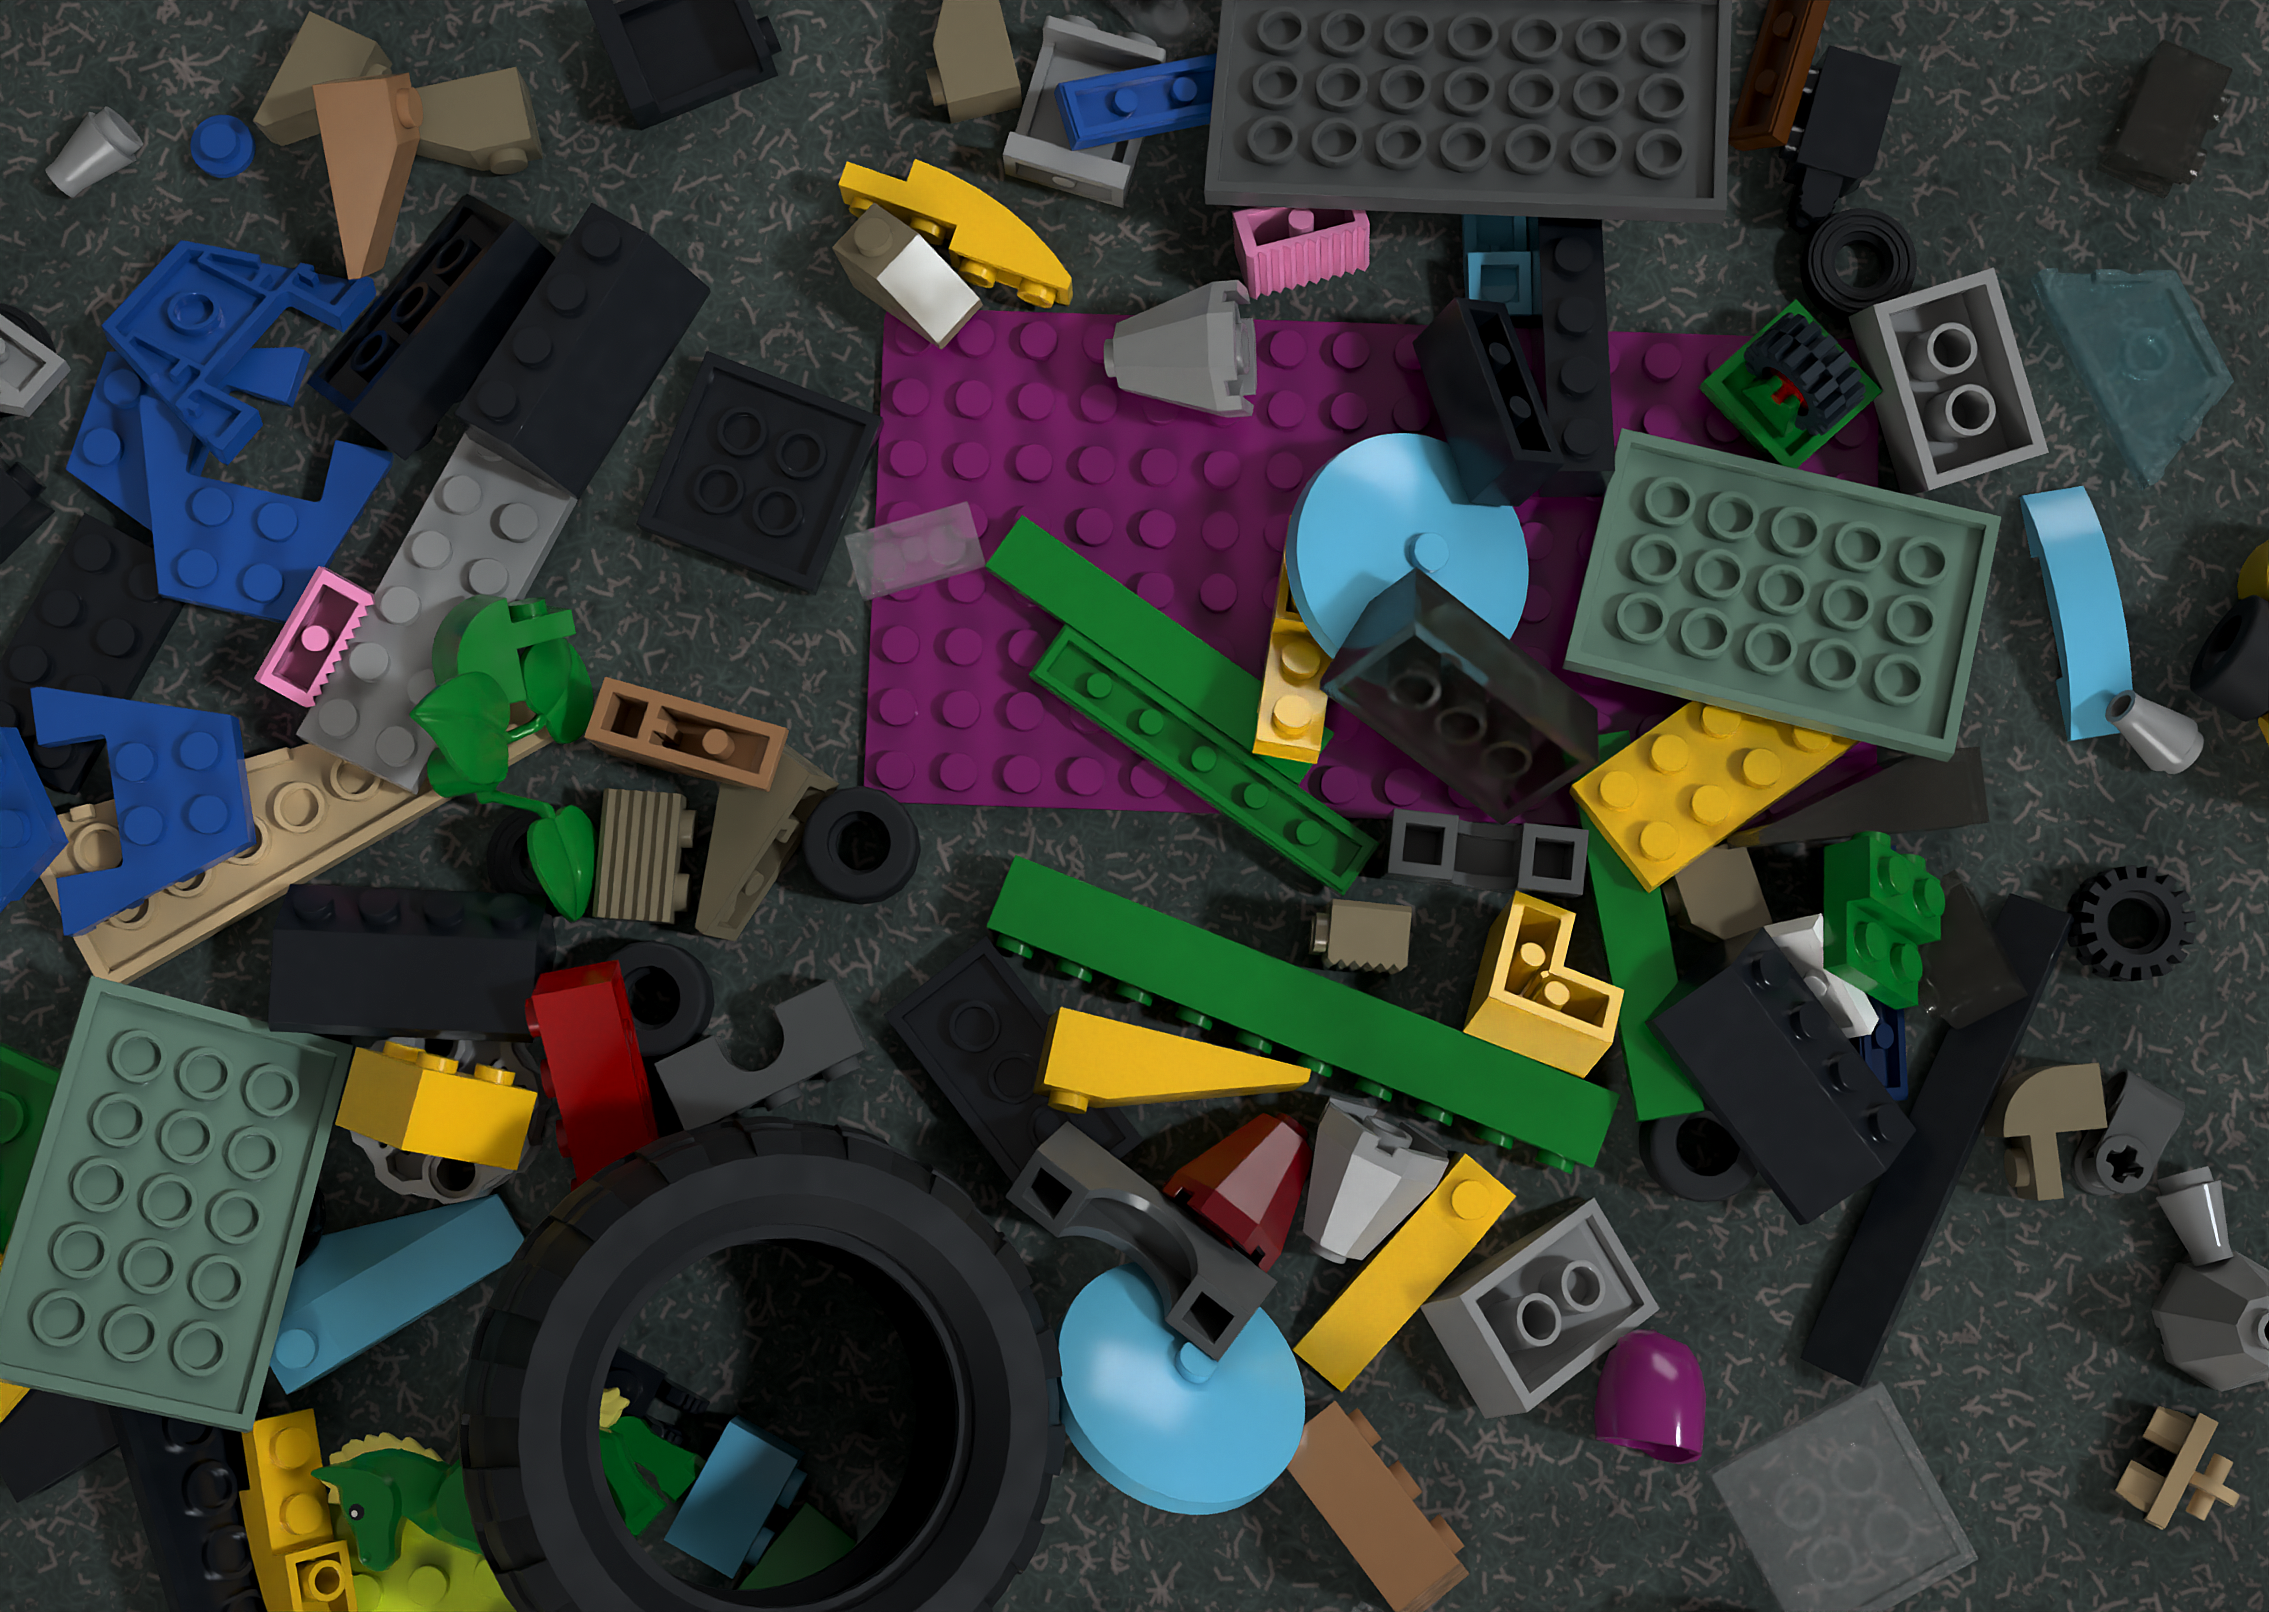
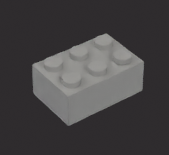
M1994 268L1885 301L1848 316L1864 372L1883 391L1873 402L1902 494L1912 495L1929 491L2049 453Z

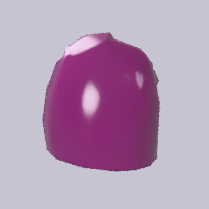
M1636 1329L1618 1338L1617 1345L1609 1352L1599 1377L1594 1407L1595 1439L1617 1446L1642 1450L1656 1460L1677 1465L1697 1461L1702 1456L1706 1392L1702 1371L1690 1348L1675 1339L1658 1333L1655 1329Z

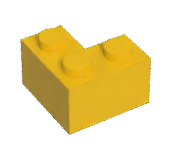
M1516 890L1489 929L1463 1032L1584 1079L1613 1043L1624 989L1564 967L1576 913Z
M385 1040L382 1052L356 1047L335 1125L400 1150L517 1171L538 1092L513 1085L515 1072L476 1063L473 1075L456 1072L459 1064L458 1060L427 1053L424 1049Z

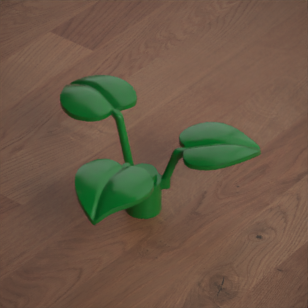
M559 638L528 646L520 658V667L527 700L524 701L536 713L529 722L506 731L510 721L508 698L493 677L478 671L456 675L437 685L421 699L409 713V716L432 737L438 746L431 752L427 762L428 779L438 795L450 798L476 793L480 804L494 802L532 811L541 817V819L532 822L527 831L529 858L533 870L546 894L560 914L571 923L576 922L582 917L595 891L599 836L588 816L576 806H564L555 813L553 807L547 802L497 791L496 789L499 782H502L508 773V744L538 732L544 725L555 742L562 745L578 740L588 727L593 712L591 681L586 667L575 648L568 643L566 638Z

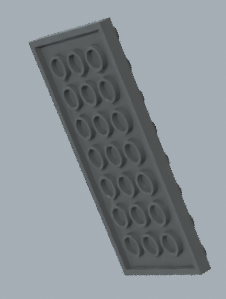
M1222 0L1204 184L1205 204L1723 224L1727 210L1732 0Z

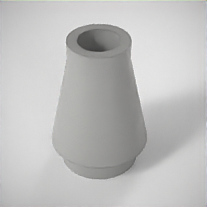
M105 106L97 114L88 112L55 161L45 171L61 191L74 198L83 189L135 162L136 156L134 153L143 146V142L135 130L117 112Z
M2125 690L2116 695L2106 709V720L2120 731L2153 771H2165L2168 774L2180 773L2192 765L2201 753L2204 739L2198 731L2195 720L2142 698L2133 690Z
M2209 1166L2156 1180L2162 1195L2156 1197V1200L2189 1252L2194 1267L2233 1257L2228 1239L2221 1180H2213Z

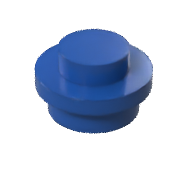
M215 115L201 122L195 129L190 144L191 153L197 165L207 174L218 178H229L242 173L251 164L256 150L255 139L250 129L241 120L230 115Z

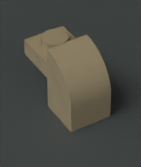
M2074 1063L2030 1068L2015 1074L2001 1085L1985 1120L1984 1130L1986 1137H2011L2012 1148L2006 1149L2004 1153V1169L2009 1185L2013 1188L2017 1187L2018 1198L2036 1201L2064 1198L2056 1133L2108 1128L2099 1063Z

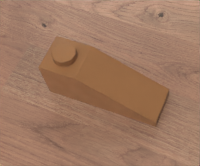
M409 72L341 78L312 85L348 280L361 279L383 269L420 140L419 127L423 121L422 101L418 91L411 87Z
M605 677L584 738L604 753L664 771L769 792L789 730L785 727Z

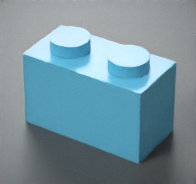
M737 1415L727 1424L664 1540L732 1579L738 1574L745 1563L755 1567L775 1535V1532L766 1528L765 1525L776 1505L779 1504L788 1509L807 1477V1473L797 1468L805 1452Z

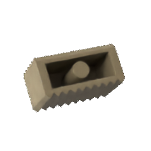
M604 789L592 917L608 921L678 926L679 912H689L693 893L692 874L683 873L685 848L694 849L698 835L697 810H689L688 798L677 793Z
M1332 899L1323 908V913L1316 912L1315 917H1311L1308 955L1319 956L1318 964L1323 970L1331 966L1336 971L1346 968L1349 973L1356 969L1362 974L1371 970L1374 975L1384 972L1387 977L1400 972L1407 966L1412 906Z

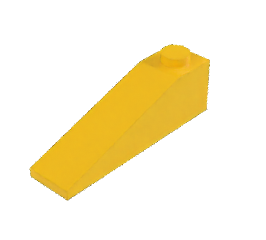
M1060 1007L1049 1018L1033 1093L1049 1097L1048 1106L1068 1113L1085 1114L1087 1107L1104 1108L1290 1092L1309 1082L1311 1069Z
M1456 1151L1449 1160L1437 1187L1382 1240L1292 1350L1339 1391L1343 1392L1475 1247L1516 1195L1466 1153Z

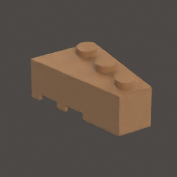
M1334 1401L1304 1425L1298 1448L1286 1468L1395 1612H1423L1470 1574L1455 1555L1465 1546L1440 1513L1429 1521L1413 1500L1423 1491L1399 1460L1390 1467L1385 1465L1372 1448L1382 1438L1358 1407L1347 1415L1340 1405Z

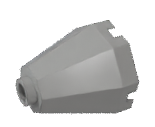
M1239 280L1211 282L1116 323L1113 339H1106L1104 343V365L1107 376L1116 377L1118 387L1127 392L1227 418L1252 416L1254 405L1243 396L1256 395V333L1253 318H1240L1238 305L1250 304L1248 289Z
M1331 1094L1319 1118L1303 1232L1312 1239L1309 1246L1314 1252L1332 1262L1344 1264L1347 1258L1363 1260L1437 1187L1449 1163V1159L1447 1158L1448 1151L1418 1129L1402 1121L1398 1128L1385 1120L1374 1117V1114L1378 1111L1377 1109L1359 1101Z
M2232 1250L2233 1257L2194 1267L2191 1259L2176 1263L2151 1308L2157 1328H2160L2164 1345L2161 1344L2166 1362L2210 1388L2221 1392L2269 1379V1270Z

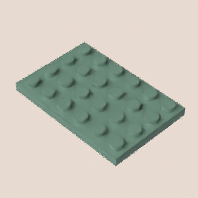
M1621 428L1614 453L1615 472L1605 490L1562 669L1948 762L1955 752L2001 516Z
M91 975L86 984L0 1265V1382L243 1433L252 1431L353 1045L309 1033L270 1032L268 1022Z

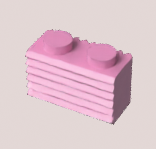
M1251 206L1232 211L1236 257L1245 286L1248 289L1249 297L1256 300L1261 293L1269 297L1272 291L1281 294L1285 287L1293 290L1297 284L1305 287L1308 281L1317 284L1320 278L1329 281L1332 275L1341 278L1345 271L1353 275L1357 268L1365 272L1369 266L1370 223L1365 210Z
M318 566L254 679L306 708L315 706L317 695L323 694L321 689L323 684L329 683V674L336 671L335 663L343 660L341 652L349 649L348 640L356 638L354 629L362 627L360 618L369 615L367 606L375 604L374 594L330 569Z

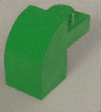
M479 594L464 600L447 614L434 638L432 667L436 686L456 675L478 671L490 675L499 683L508 698L509 704L527 700L517 649L575 635L572 610L547 606L544 597L527 598L507 603V598Z

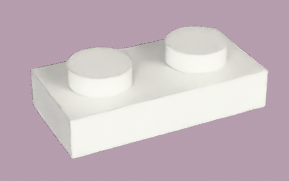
M1822 914L1764 926L1765 930L1847 1038L1870 1035L1879 1018L1865 992L1823 969L1824 918Z

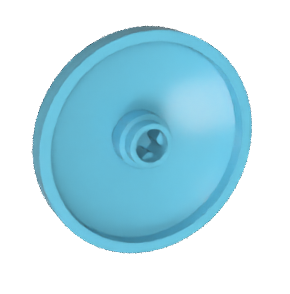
M1392 433L1365 439L1340 452L1320 467L1307 482L1293 509L1286 540V565L1294 602L1313 638L1335 662L1350 673L1377 686L1393 690L1424 691L1435 689L1465 679L1489 664L1510 640L1521 618L1528 589L1529 565L1524 534L1513 506L1469 502L1448 443L1425 435L1412 433Z
M1131 1262L1107 1270L1093 1279L1076 1296L1059 1321L1054 1336L1060 1353L1063 1375L1057 1377L1060 1421L1064 1424L1067 1435L1083 1458L1097 1473L1125 1494L1147 1505L1173 1513L1189 1515L1221 1513L1238 1508L1259 1496L1275 1481L1292 1460L1298 1448L1305 1421L1304 1387L1298 1365L1287 1341L1261 1307L1258 1308L1238 1337L1217 1362L1164 1321V1304L1158 1288L1149 1275L1136 1262Z

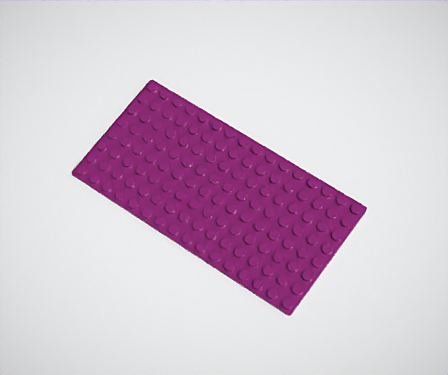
M978 310L949 343L940 350L892 314L886 312L884 317L880 416L883 417L884 426L879 436L864 786L885 791L901 804L1222 814L1029 678L1030 672L1061 631L1064 624L989 573L985 565L1021 515H1023L1262 682L1288 522L1299 495L1307 482L1328 460L1352 445L1375 436L1392 433H1412L1425 435L1448 443L1412 344L1429 325L1253 319L1256 333L1257 389L1256 395L1243 396L1254 405L1252 416L1227 418L1124 391L1118 387L1116 377L1107 376L1104 365L1105 340L1113 339L1116 323L1135 315ZM1514 328L1533 377L1531 329ZM1608 331L1614 453L1621 428L1767 462L1698 388L1707 377L1754 336ZM1836 339L1844 351L1864 371L1855 339ZM1874 402L1869 403L1797 469L1878 488V415ZM1537 490L1519 507L1513 506L1524 534L1528 555L1529 573L1526 601L1521 618L1508 643L1489 664L1465 679L1435 689L1401 691L1367 682L1350 673L1333 660L1324 726L1335 734L1319 755L1317 764L1312 765L1298 786L1341 817L1348 819L1387 820V815L1394 808L1459 815V820L1473 823H1531L1578 826L1574 800L1569 794L1571 785L1563 749L1565 740L1629 730L1632 743L1692 701L1562 669L1604 494L1602 497H1539ZM1861 741L1742 826L1737 832L1854 835L1859 832L1874 831L1877 809V745Z

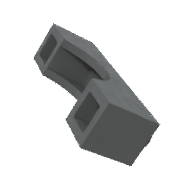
M1069 1121L1065 1122L1036 1149L1005 1196V1198L1057 1238L1065 1236L1090 1237L1105 1242L1129 1256L1149 1275L1158 1288L1164 1304V1321L1217 1362L1238 1337L1278 1282Z

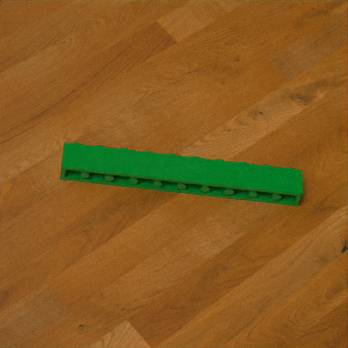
M1015 855L986 926L990 931L999 934L995 944L999 948L1030 960L1034 950L1038 949L1059 958L1055 970L1091 983L1094 973L1101 974L1118 981L1114 993L1150 1007L1154 996L1178 1005L1174 1017L1209 1031L1214 1020L1238 1029L1234 1041L1269 1055L1273 1045L1277 1044L1298 1053L1294 1063L1296 1066L1311 1069V1072L1327 1078L1331 1077L1334 1068L1358 1077L1354 1088L1361 1092L1390 1102L1395 1091L1417 1100L1418 1103L1414 1112L1447 1126H1451L1454 1116H1458L1478 1124L1475 1137L1511 1150L1516 1139L1538 1148L1535 1161L1568 1174H1572L1575 1163L1584 1167H1594L1620 1098L1618 1093L1018 855Z

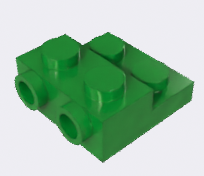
M1859 832L1852 835L1849 841L1824 846L1823 969L1894 1010L1918 1006V981L1923 971L1918 945L1941 940V915L1945 910V896L1940 880L1926 872V860L1923 857L1915 854H1898L1892 850L1890 836L1882 832Z

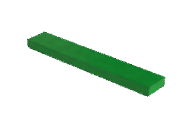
M1021 515L986 563V570L1065 625L1067 623L1252 753L1262 682L1028 518ZM1325 726L1323 727L1320 754L1335 734ZM1252 753L1297 786L1313 765L1312 763Z
M1067 623L1029 674L1030 679L1340 897L1344 896L1380 844Z
M1629 730L1565 740L1563 749L1570 785L1572 786L1630 745ZM1574 800L1579 829L1589 830L1586 868L1609 984L1624 989L1617 1028L1635 1121L1643 1122L1702 1112L1704 1107L1701 1096L1644 1023L1679 982L1660 886L1648 894L1581 806Z

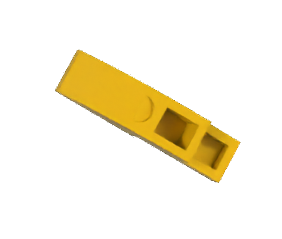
M917 159L913 162L907 181L848 161L846 162L838 185L844 203L850 205L849 211L854 216L860 218L875 202L919 233L927 243L942 245L945 238L951 240L948 248L951 264L959 269L958 275L967 282L984 288H992L996 281L1018 289L1017 296L1032 305L1041 308H1052L1053 303L1056 302L1069 307L1073 296L1072 278L1055 254L1030 227L1009 209L977 187L947 171Z
M1286 534L1262 676L1252 753L1317 764L1321 750L1333 659L1313 638L1294 602L1287 575Z
M303 1409L255 1420L252 1431L248 1433L241 1432L250 1489L239 1491L251 1556L267 1612H358L347 1539L334 1540L326 1485L320 1479L311 1476L312 1470L323 1467L314 1409Z

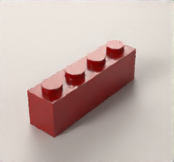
M618 959L542 973L531 995L532 998H527L525 1001L526 1020L530 1034L533 1038L542 1037L547 1059L541 1060L540 1065L543 1088L548 1098L557 1097L562 1119L556 1121L558 1148L563 1158L572 1157L577 1177L571 1180V1192L605 1166L661 1138Z

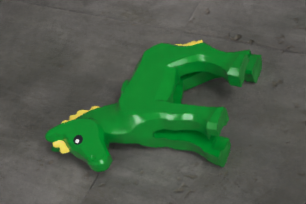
M618 1387L604 1388L599 1425L602 1464L607 1485L617 1510L626 1527L638 1541L668 1504L639 1473L634 1462L655 1475L661 1492L674 1504L682 1499L694 1486L707 1460L703 1456L684 1449L657 1435L647 1422L640 1417H620L623 1409L629 1405V1399L620 1396ZM382 1432L379 1436L368 1434L365 1436L364 1441L351 1439L349 1443L342 1446V1451L332 1453L329 1456V1466L320 1467L311 1472V1476L320 1479L324 1485L330 1488L327 1496L328 1503L341 1506L343 1516L355 1536L359 1560L369 1570L376 1572L388 1570L400 1558L402 1534L407 1519L440 1541L474 1554L483 1555L476 1539L464 1494L460 1459L452 1466L443 1461L433 1449H424L411 1437L399 1440L390 1433Z

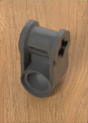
M2123 1068L2111 1077L2105 1087L2106 1090L2110 1091L2106 1101H2104L2108 1128L2086 1130L2071 1161L2072 1176L2077 1185L2086 1193L2095 1196L2113 1195L2114 1193H2135L2144 1188L2150 1181L2166 1144L2175 1134L2184 1116V1101ZM2113 1154L2111 1162H2107V1155ZM2114 1168L2118 1170L2117 1176L2111 1177Z

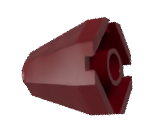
M1262 1113L1175 1172L1167 1179L1159 1191L1267 1273L1281 1255L1314 1155L1306 1143L1309 1134L1301 1124L1284 1113H1278L1275 1118Z

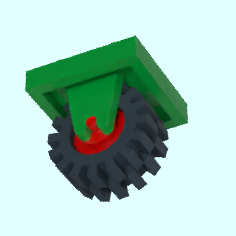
M1797 299L1698 387L1767 462L1795 469L1883 392L1849 354L1844 351L1838 344V341L1815 320Z

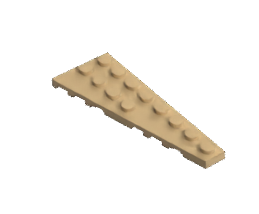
M525 701L509 704L510 721L506 731L529 722L536 715L526 705ZM545 725L538 732L507 745L509 753L508 767L554 741ZM310 743L291 749L285 747L245 759L257 844L184 883L177 882L145 899L144 904L134 909H126L96 925L97 928L83 936L73 938L95 977L127 985L287 893L290 884L306 883L454 797L444 798L438 795L432 788L428 775L417 795ZM114 799L95 805L85 804L71 808L70 812L57 815L69 843L40 875V878L60 915L56 878L117 868L123 863Z

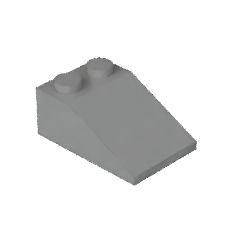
M1594 1197L1586 1199L1464 1272L1420 1306L1485 1419L1529 1412L1616 1344L1618 1338L1634 1330L1660 1309Z

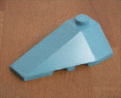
M500 1193L322 1235L315 1250L300 1267L294 1270L269 1364L286 1394L309 1387L511 1262V1259L526 1237Z

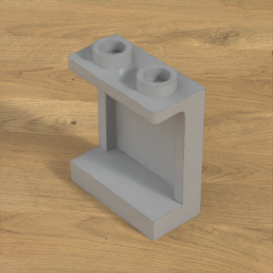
M1065 15L1062 19L1046 16L1043 25L1042 47L1015 132H1009L1004 148L1003 162L1005 174L1124 208L1145 137L1072 151L1054 91L1058 83L1166 63V50L1157 47L1154 40L1139 33L1125 32L1122 36L1098 30L1093 22L1083 17Z

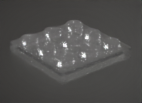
M1876 1379L1868 1382L1865 1389L1857 1388L1705 1471L1781 1612H1883L1979 1559L1884 1384Z

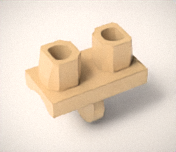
M2158 1406L2142 1438L2176 1455L2166 1476L2163 1477L2130 1460L2115 1489L2130 1504L2146 1513L2143 1520L2161 1530L2166 1528L2187 1485L2196 1490L2185 1511L2203 1521L2215 1499L2228 1506L2235 1507L2240 1497L2238 1493L2223 1485L2233 1465L2232 1461L2214 1453L2204 1474L2195 1471L2219 1422L2201 1413L2193 1419L2184 1413Z

